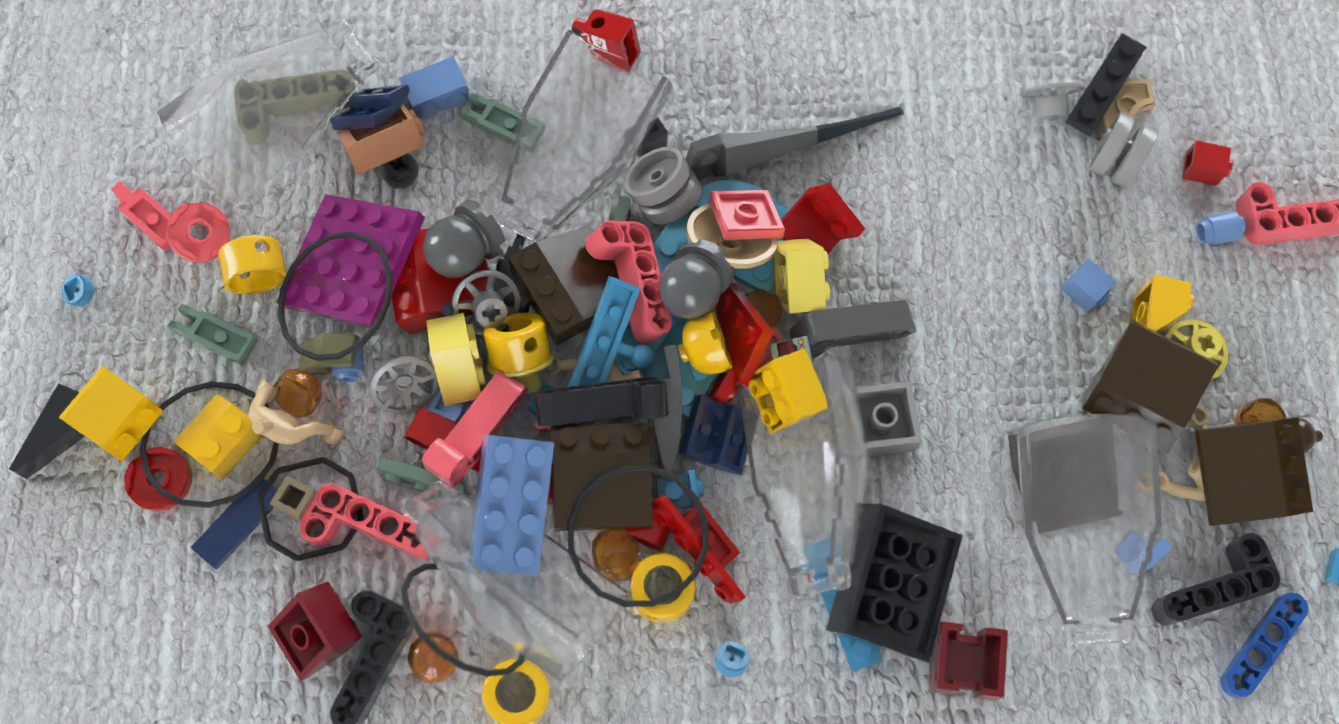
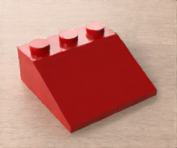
M429 229L419 230L391 296L395 321L410 335L427 330V320L446 316L442 313V306L446 303L452 305L455 289L468 276L447 278L434 271L426 262L423 243L425 234ZM484 258L482 264L475 272L489 270L487 259ZM487 276L479 277L470 283L482 292L485 290ZM466 286L460 293L458 302L473 301L474 296ZM458 309L459 313H464L465 317L473 314L472 310Z

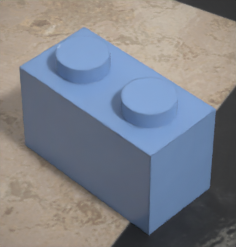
M454 56L399 77L401 85H409L410 91L406 99L410 108L413 109L416 117L419 119L431 118L439 111L449 107L461 106L470 96L468 85Z

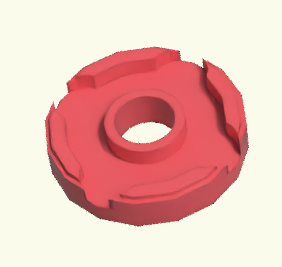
M190 202L181 205L172 213L167 223L166 237L171 249L179 257L189 262L205 263L215 260L218 257L220 248L230 241V228L227 217L219 208L206 202ZM193 225L204 226L207 230V237L202 240L193 238L190 234V228Z

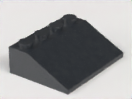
M861 504L826 630L929 663L963 535L884 504Z

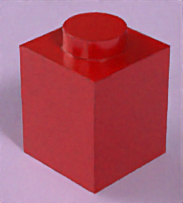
M1196 140L1185 153L1182 179L1217 186L1232 171L1233 160H1230L1231 148Z

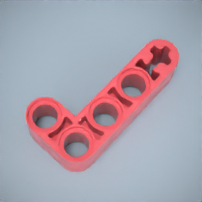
M1256 182L1236 201L1238 215L1243 217L1246 225L1244 235L1250 243L1255 245L1339 234V199L1278 207L1272 188L1264 182Z
M603 222L586 238V250L595 259L615 260L619 280L641 288L629 321L634 338L641 344L651 345L671 329L672 319L670 311L663 305L659 295L661 275L650 232L640 222Z
M499 370L445 440L438 438L429 446L422 459L426 470L452 488L457 487L480 458L483 436H496L526 396L528 387Z
M326 484L317 491V495L299 526L302 537L313 547L317 548L329 545L342 524L414 558L425 559L431 556L436 548V540L426 526L335 484ZM333 495L340 496V502L337 506L326 508V502L329 497ZM362 508L369 509V515L364 521H355L354 516L357 510ZM392 521L398 523V529L394 534H383V528L387 523ZM324 524L325 529L320 536H310L313 526ZM407 532L416 539H421L423 536L426 544H419L416 547L412 540L406 537Z

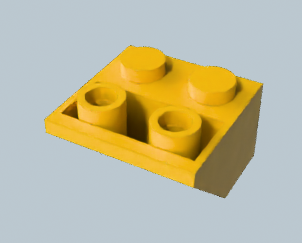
M806 349L772 360L755 371L752 379L749 381V391L757 402L761 412V420L767 427L770 435L831 408Z

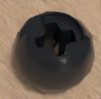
M409 153L381 165L382 178L388 185L394 188H406L412 185L418 177V163ZM400 167H405V170L401 169L399 173H395V170H399Z

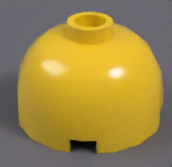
M711 310L703 317L690 319L682 331L683 343L678 345L682 361L684 363L689 361L693 368L702 374H716L733 369L729 352L726 350L724 343L725 338L714 312Z

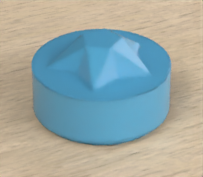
M78 274L68 276L62 285V298L70 305L84 306L88 304L94 294L93 282L90 278Z
M727 642L721 645L715 656L716 668L720 673L728 677L742 675L749 664L747 650L735 642Z

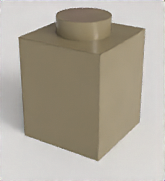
M286 475L270 505L279 513L301 523L302 518L318 492Z

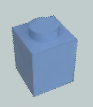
M1088 258L1060 289L1088 313L1095 305L1101 308L1113 296L1109 290L1116 282Z

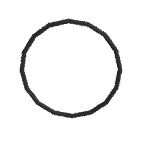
M352 231L328 234L307 246L291 264L280 288L277 315L283 337L298 354L316 361L341 359L363 347L380 328L391 303L393 274L386 253L372 238ZM351 237L366 242L380 255L387 276L385 302L375 324L359 342L339 353L317 355L300 348L289 335L283 314L286 289L295 269L312 250L330 240Z
M211 381L184 388L164 401L159 408L164 411L166 407L187 393L211 387L236 389L253 399L256 394L239 384ZM151 427L142 437L139 450L144 475L159 494L182 506L211 508L237 501L260 485L276 461L279 444L273 442L270 459L254 482L233 496L210 502L183 500L161 487L149 470L146 454Z
M622 466L598 476L579 495L568 521V552L578 576L597 596L623 607H653L677 597L698 576L708 552V520L698 496L678 476L654 466ZM624 472H653L674 481L693 500L702 522V550L693 572L675 591L651 601H625L601 591L583 572L574 550V522L584 499L602 481Z
M447 563L423 564L408 573L401 589L404 612L416 634L438 656L464 671L486 677L509 675L524 663L528 649L524 624L511 603L490 583L468 570ZM425 570H448L467 576L488 589L507 608L518 626L522 643L518 660L508 668L486 670L465 664L443 651L422 630L410 609L408 588L413 577Z

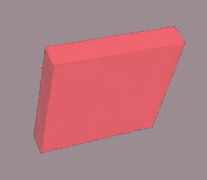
M768 190L710 192L709 201L724 240L783 238L785 228Z

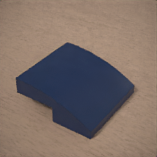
M409 85L365 88L347 97L350 109L330 118L333 130L378 127L391 118L401 107L410 91Z
M703 394L695 395L679 454L704 465L732 474L742 475L757 416L735 405L725 406Z

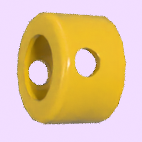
M251 235L236 238L223 245L218 253L223 285L227 291L235 294H257L272 290L282 285L287 274L282 247L277 239L270 236ZM255 243H264L267 249L263 252H258L255 249ZM249 272V276L247 278H241L238 276L240 274Z
M517 313L507 315L503 323L508 325V332L497 331L499 326L484 328L483 337L489 364L493 370H501L502 372L525 371L545 363L551 357L552 351L546 321L538 314ZM528 347L534 348L532 351L529 352L525 350V348Z
M667 553L650 555L642 560L633 571L630 583L631 600L651 601L645 593L643 584L646 575L653 568L658 566L671 567L679 573L682 582L692 573L691 568L676 555ZM695 579L682 591L674 602L664 605L658 604L653 607H635L637 612L647 620L661 624L677 620L685 615L693 602L696 589Z
M518 659L503 661L492 670L508 668ZM525 659L524 663L513 671L528 675L533 680L536 688L535 699L532 705L519 713H510L502 709L497 702L495 696L496 687L499 680L505 675L486 677L483 683L482 700L486 711L498 724H536L545 716L551 701V689L546 675L536 664Z

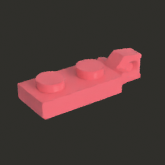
M119 181L111 188L115 196L122 202L117 206L119 210L164 252H167L171 248L166 237L167 223L171 214L143 189L140 190L138 188L132 192Z

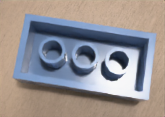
M493 435L483 436L468 567L470 569L539 575L554 450L553 442Z

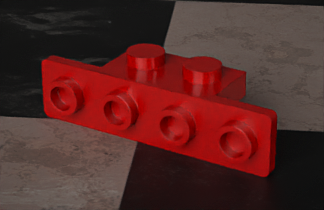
M666 495L655 498L652 501L655 517L661 524L668 526L675 535L674 540L682 550L688 551L695 560V566L702 550V522L696 507H692L682 516ZM701 503L708 520V552L699 572L711 580L715 586L714 591L720 599L730 604L741 602L746 596L724 569L740 554V551Z

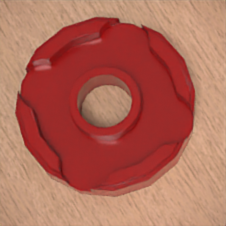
M164 447L147 449L148 465L152 475L159 471L165 472L166 479L161 487L184 499L192 484V472L186 459L172 449ZM138 456L136 459L134 458L129 463L124 475V484L128 496H130L134 503L143 509L154 512L169 510L178 505V503L159 494L151 486L150 481L144 475L141 456Z

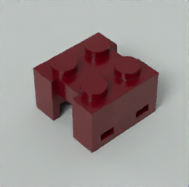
M941 621L931 654L929 692L952 695L959 692V690L972 691L974 699L996 701L1004 698L1008 630L986 627L977 632V636L960 634L963 631V624Z

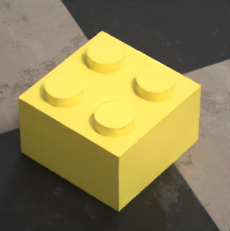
M808 238L778 241L777 249L773 255L775 302L789 313L826 309V300L830 299V287L828 282H825V270L829 267L827 252L824 251L823 247Z
M464 313L427 320L430 353L444 407L476 400L481 393L480 386L486 385L473 323L466 324Z

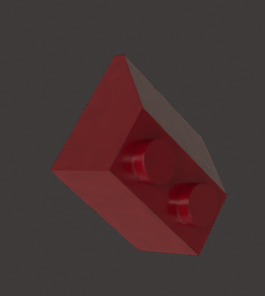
M329 581L298 592L267 626L300 682L345 654L362 637L356 623L350 617Z

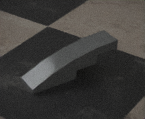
M676 344L664 346L670 378L663 379L666 382L669 415L653 418L664 471L673 474L679 448L682 421V382Z

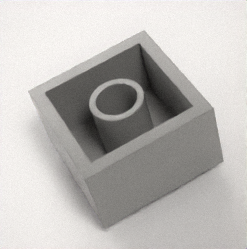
M911 381L848 389L843 401L854 459L916 451L923 441Z

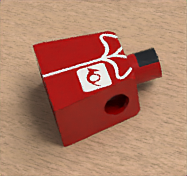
M596 9L592 11L587 21L576 18L572 24L571 33L582 38L586 53L590 57L625 74L629 73L641 53L633 19Z

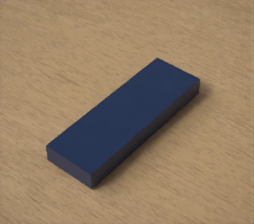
M263 479L256 488L237 501L232 502L190 547L214 569L217 570L261 523L257 496L267 480ZM271 485L263 497L267 515L274 509L270 505L277 492L273 485Z

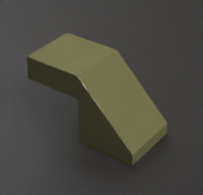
M322 333L303 342L302 349L317 355L339 353L356 344L358 337L354 333ZM356 350L341 359L316 361L301 355L299 372L301 374H331L332 367L354 368Z

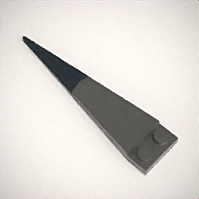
M896 107L859 118L812 127L768 132L718 133L691 142L686 161L699 180L707 178L711 173L714 178L727 176L904 114L901 107Z

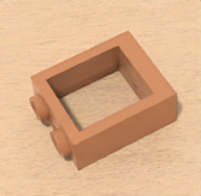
M403 104L391 118L378 127L336 131L358 175L425 146L421 136L425 135L426 132L420 119L416 117L413 109L408 111Z

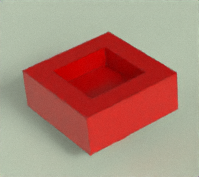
M730 369L720 373L708 395L709 398L719 403L733 399L739 389V386L736 384L737 378L734 370Z

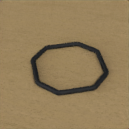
M325 457L278 467L257 496V504L266 543L294 561H302L341 551L348 546L357 530L351 528L341 544L299 555L272 540L263 497L280 473L324 463L348 477L351 492L358 494L355 476L352 472ZM359 509L356 512L357 522L364 519L363 511Z

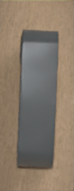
M906 300L814 311L803 316L789 330L791 339L808 336L812 359L822 355L832 347L899 339L917 331Z

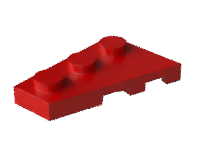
M731 283L724 293H721L715 310L739 384L749 385V381L757 369L773 335V331L736 283Z

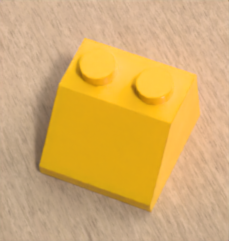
M1155 274L1134 295L1130 321L1132 319L1159 334L1164 333L1174 323H1178L1185 313L1190 312L1194 302V296L1190 294L1192 283Z
M101 366L59 418L123 462L163 413V410L107 368Z
M216 394L173 442L223 481L263 435L253 432L252 423L244 412Z

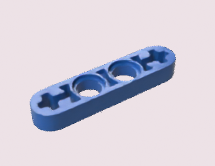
M1290 592L1278 596L1221 676V687L1228 696L1232 698L1249 696L1257 688L1307 616L1308 604L1302 595ZM1292 601L1294 603L1292 609L1295 613L1287 615L1284 620L1279 618L1288 610V606L1285 603ZM1269 623L1279 628L1281 636L1278 641H1272L1267 636L1266 627ZM1252 648L1262 653V665L1255 666L1250 662L1248 653ZM1245 670L1250 672L1245 674L1240 682L1244 688L1235 689L1236 682L1232 677L1241 676Z

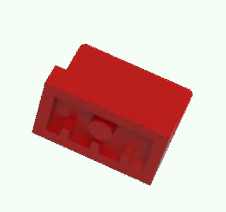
M830 183L808 188L781 219L785 228L782 238L784 241L808 238L823 247L827 254L831 252L840 240L859 237L865 230V227Z

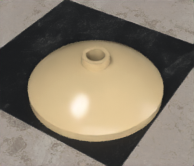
M706 204L696 209L690 215L686 227L689 243H697L699 239L715 243L727 253L725 259L729 263L730 268L734 267L735 269H748L766 263L773 257L778 245V238L724 240L711 204Z

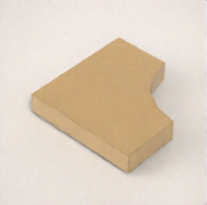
M1151 79L1125 81L1099 123L1101 137L1108 127L1110 128L1120 112L1135 118L1142 111L1153 109L1156 102Z

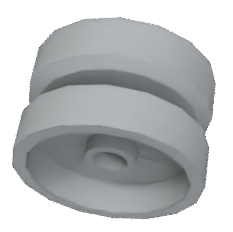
M1120 112L1095 149L1096 153L1091 160L1088 170L1103 176L1109 172L1114 163H1117L1112 172L1111 181L1126 189L1149 155L1159 130L1144 124L1130 138L1135 126V118Z
M661 147L640 157L631 166L624 181L626 192L638 204L644 217L653 224L664 225L683 217L697 204L702 193L700 180L689 167L680 150L674 147Z

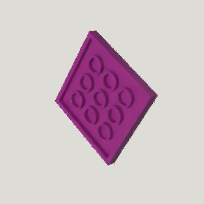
M325 194L296 259L307 246L328 234L352 231L372 238L386 253L393 274V293L425 216L419 211ZM351 237L326 242L312 250L295 269L286 289L284 308L371 328L378 318L386 295L387 276L380 255L368 243Z

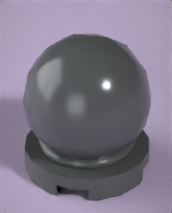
M473 200L463 202L455 208L454 216H448L435 221L426 232L423 243L425 259L437 273L447 278H461L474 273L480 267L484 258L488 260L494 259L504 251L500 247L505 242L502 230L492 215L486 217L477 209L481 205L480 203Z
M699 239L697 243L684 242L675 254L673 262L666 267L659 280V295L663 305L673 315L686 319L700 318L713 310L719 301L721 293H724L734 279L735 268H730L729 263L725 259L727 253L715 243L704 239Z

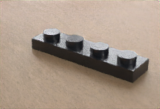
M1121 33L1065 123L1091 137L1147 46Z

